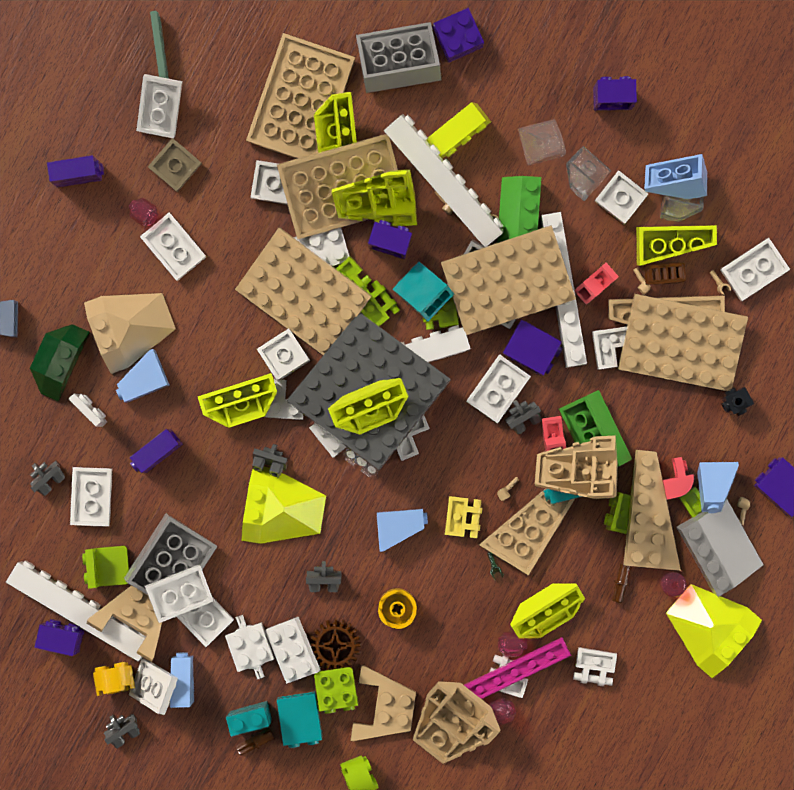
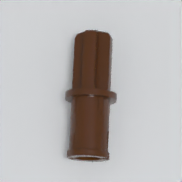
M620 564L617 580H614L616 584L612 601L617 603L623 602L626 588L629 586L628 580L632 569L631 566Z
M267 728L255 736L251 735L250 739L238 744L236 749L242 756L255 748L259 749V746L275 738L270 728Z

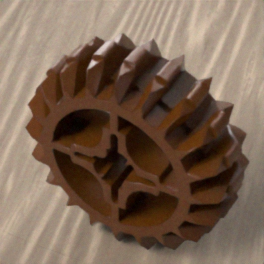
M334 619V625H331L330 621L326 620L327 627L320 623L321 631L318 629L314 630L318 636H311L310 638L316 641L315 643H310L312 648H316L313 650L314 654H318L315 658L317 661L319 659L322 660L319 665L320 667L324 663L328 664L326 670H330L331 665H334V669H338V665L341 668H345L344 663L351 667L350 659L357 661V657L353 654H360L361 652L355 649L362 646V643L355 642L361 637L360 635H353L357 632L356 628L352 631L349 630L352 625L351 623L347 627L343 626L345 620H341L340 625H337V619ZM333 630L331 640L320 642L324 633ZM338 630L345 632L351 642L341 640ZM335 635L337 643L341 644V647L338 646L336 654L334 646H330V643H333ZM320 648L329 649L332 652L333 660L325 657ZM351 648L350 653L345 658L339 660V651Z

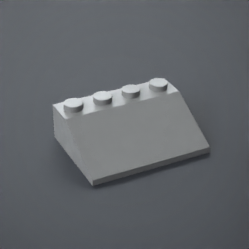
M431 22L356 35L366 93L441 80L440 63Z
M727 499L721 512H701L694 518L676 527L710 589L718 597L735 588L763 566L761 559Z
M166 513L124 579L130 585L147 594L146 585L200 565L203 570L217 545Z

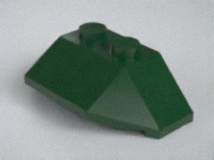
M71 324L45 333L30 366L32 375L42 395L59 402L90 334L89 331Z

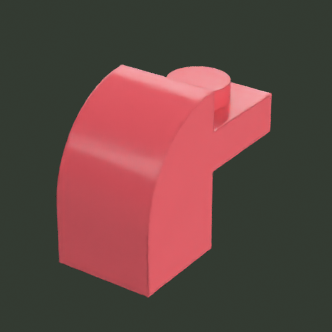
M605 263L574 291L587 305L619 276Z
M561 416L543 418L542 428L545 452L559 447L565 449L566 441L563 435Z
M682 457L672 458L675 477L662 480L666 499L681 497L692 488L694 475L685 474L688 468L686 461L682 460Z

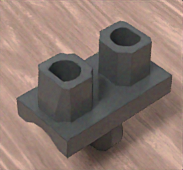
M517 400L513 401L515 407L509 410L511 415L505 418L508 426L511 429L513 428L517 434H521L526 430L523 422L527 419L530 420L532 425L542 421L539 413L541 410L535 402L528 405L526 401L519 404Z
M273 444L271 448L264 447L263 451L254 448L252 468L255 471L262 472L264 465L271 466L269 474L279 477L282 471L287 469V458L282 457L283 452L277 451L278 445Z
M56 460L49 467L45 462L40 466L34 463L32 467L35 471L30 474L34 479L30 483L31 489L46 496L52 489L47 483L50 478L57 484L65 478L64 473L60 469V464Z
M322 561V567L314 566V571H307L306 584L309 585L310 592H319L320 584H328L329 592H338L342 571H333V567H326V561Z
M114 714L109 717L111 722L106 725L108 730L104 732L106 737L104 740L107 745L111 743L118 749L125 743L122 735L128 733L131 738L138 736L140 729L137 725L136 716L132 714L125 718L121 715L117 718Z

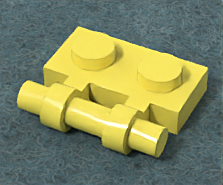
M449 496L445 535L464 537L465 529L470 530L471 538H477L481 526L479 525L480 513L482 514L483 509L481 508V500L474 499L473 507L468 506V498ZM467 512L472 513L471 524L466 523Z

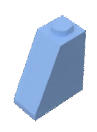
M154 349L149 350L117 384L119 389L116 391L119 399L128 403L169 386Z
M738 462L699 463L697 475L702 512L717 513L722 511L738 470Z
M423 509L377 512L380 552L423 530L424 524H428L427 513H423Z
M187 652L176 653V656L171 658V674L178 679L170 699V708L190 707L194 703L193 656H188Z

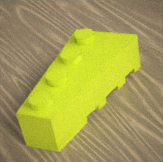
M471 102L430 135L426 141L431 146L434 144L440 151L439 156L442 159L446 156L450 157L457 151V147L469 142L473 135L484 130L491 121L477 103Z
M717 225L636 227L638 266L717 245Z

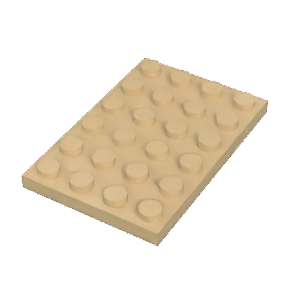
M283 33L246 142L296 159L318 153L313 114L331 95L344 93L355 57Z
M387 134L277 164L297 239L361 222L338 218L332 189L389 171L398 170L390 138Z
M552 225L441 262L449 288L454 293L452 297L466 335L576 299Z
M282 228L277 229L235 289L287 329L289 328L291 332L322 355L328 351L372 297L371 294Z
M634 294L618 369L729 391L733 386L748 317Z

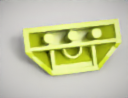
M351 92L331 95L313 114L318 153L357 142Z
M272 373L198 396V400L204 416L230 428L266 416L277 394V389Z
M401 378L380 380L342 396L328 408V411L336 428L360 435L396 420L405 401L408 399V394Z
M551 584L522 602L510 625L519 640L524 638H541L572 619L580 608L581 603L585 600V597L577 584Z

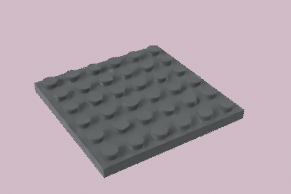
M359 313L292 393L287 402L379 471L451 380L374 322ZM402 379L408 399L405 401L396 420L360 435L335 427L328 408L342 396L380 380Z

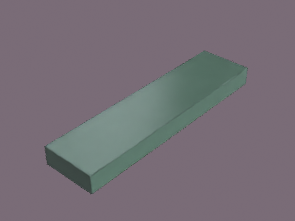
M151 11L159 77L169 79L161 18L157 11Z

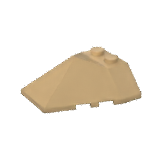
M162 293L100 296L84 303L87 319L100 354L111 374L132 366L134 362L176 330Z
M616 435L596 436L590 438L591 441L582 444L576 442L573 443L572 447L565 449L559 447L537 454L535 486L592 499L614 498L617 495L618 470Z
M438 682L427 694L413 741L444 764L460 757L462 753L471 752L478 746L489 744L498 735L500 728L491 706L463 684L457 682Z

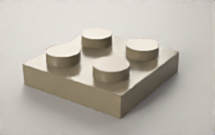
M172 138L150 163L148 168L178 193L202 163Z

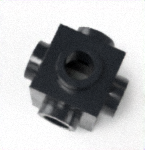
M746 387L738 390L732 388L725 392V397L721 398L723 401L721 405L724 411L730 413V415L736 414L737 417L746 413V408L754 404Z

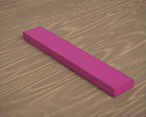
M561 637L464 684V686L483 699L571 656Z

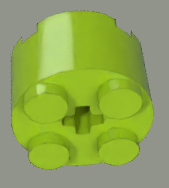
M361 755L340 764L349 790H376L379 788L375 777L369 774V771L372 769L366 756L362 757Z

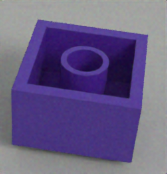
M469 8L433 23V30L448 63L483 48L484 41Z
M629 76L613 80L612 77H601L593 87L594 110H632L637 102L636 79H631Z
M380 220L379 223L375 222L368 247L405 259L412 238V233L409 232V229L403 226H398V228L391 227V223Z
M50 619V621L39 625L34 648L74 656L80 652L85 629H80V626L73 623L63 625L60 620Z

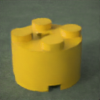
M395 588L382 595L378 605V614L385 625L395 629H402L413 622L417 613V605L411 593L404 589ZM394 604L402 605L400 613L397 611L393 612Z
M128 662L114 664L115 668L109 669V666L95 668L93 677L97 696H102V692L108 695L128 691V686H130V689H135L132 666L128 665Z

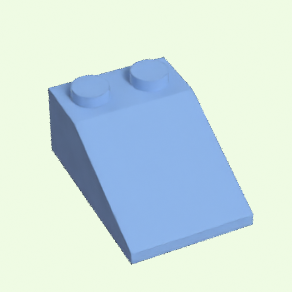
M700 154L646 165L645 192L683 199L707 196V169L703 155Z

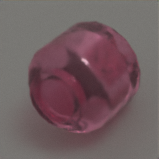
M145 198L133 200L129 205L130 218L141 226L152 225L158 217L156 205Z
M667 572L660 580L661 590L670 597H679L686 590V579L677 572Z
M504 632L498 638V650L505 657H520L523 650L527 649L526 638H518L515 632Z
M500 698L489 703L499 726L513 721L516 709L511 700Z

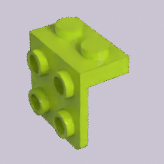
M617 492L614 498H610V514L607 513L604 520V525H607L606 529L627 534L630 495Z
M126 546L85 550L82 558L83 564L86 565L87 573H84V582L88 584V589L128 584L124 579L129 571L128 549Z
M351 667L320 671L314 674L319 711H324V714L336 712V709L339 708L348 711L358 706V696L356 695L353 669Z

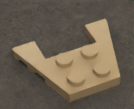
M130 586L92 615L86 624L102 632L113 616L146 636L137 650V654L152 662L162 622H158L149 596L134 586Z
M362 665L359 683L379 686L374 724L353 722L351 741L411 731L416 691Z

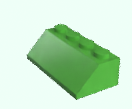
M502 177L499 220L503 224V233L497 237V243L538 230L542 177Z
M599 390L559 408L575 443L579 442V444L591 441L590 438L596 436L616 435L618 467L632 460Z

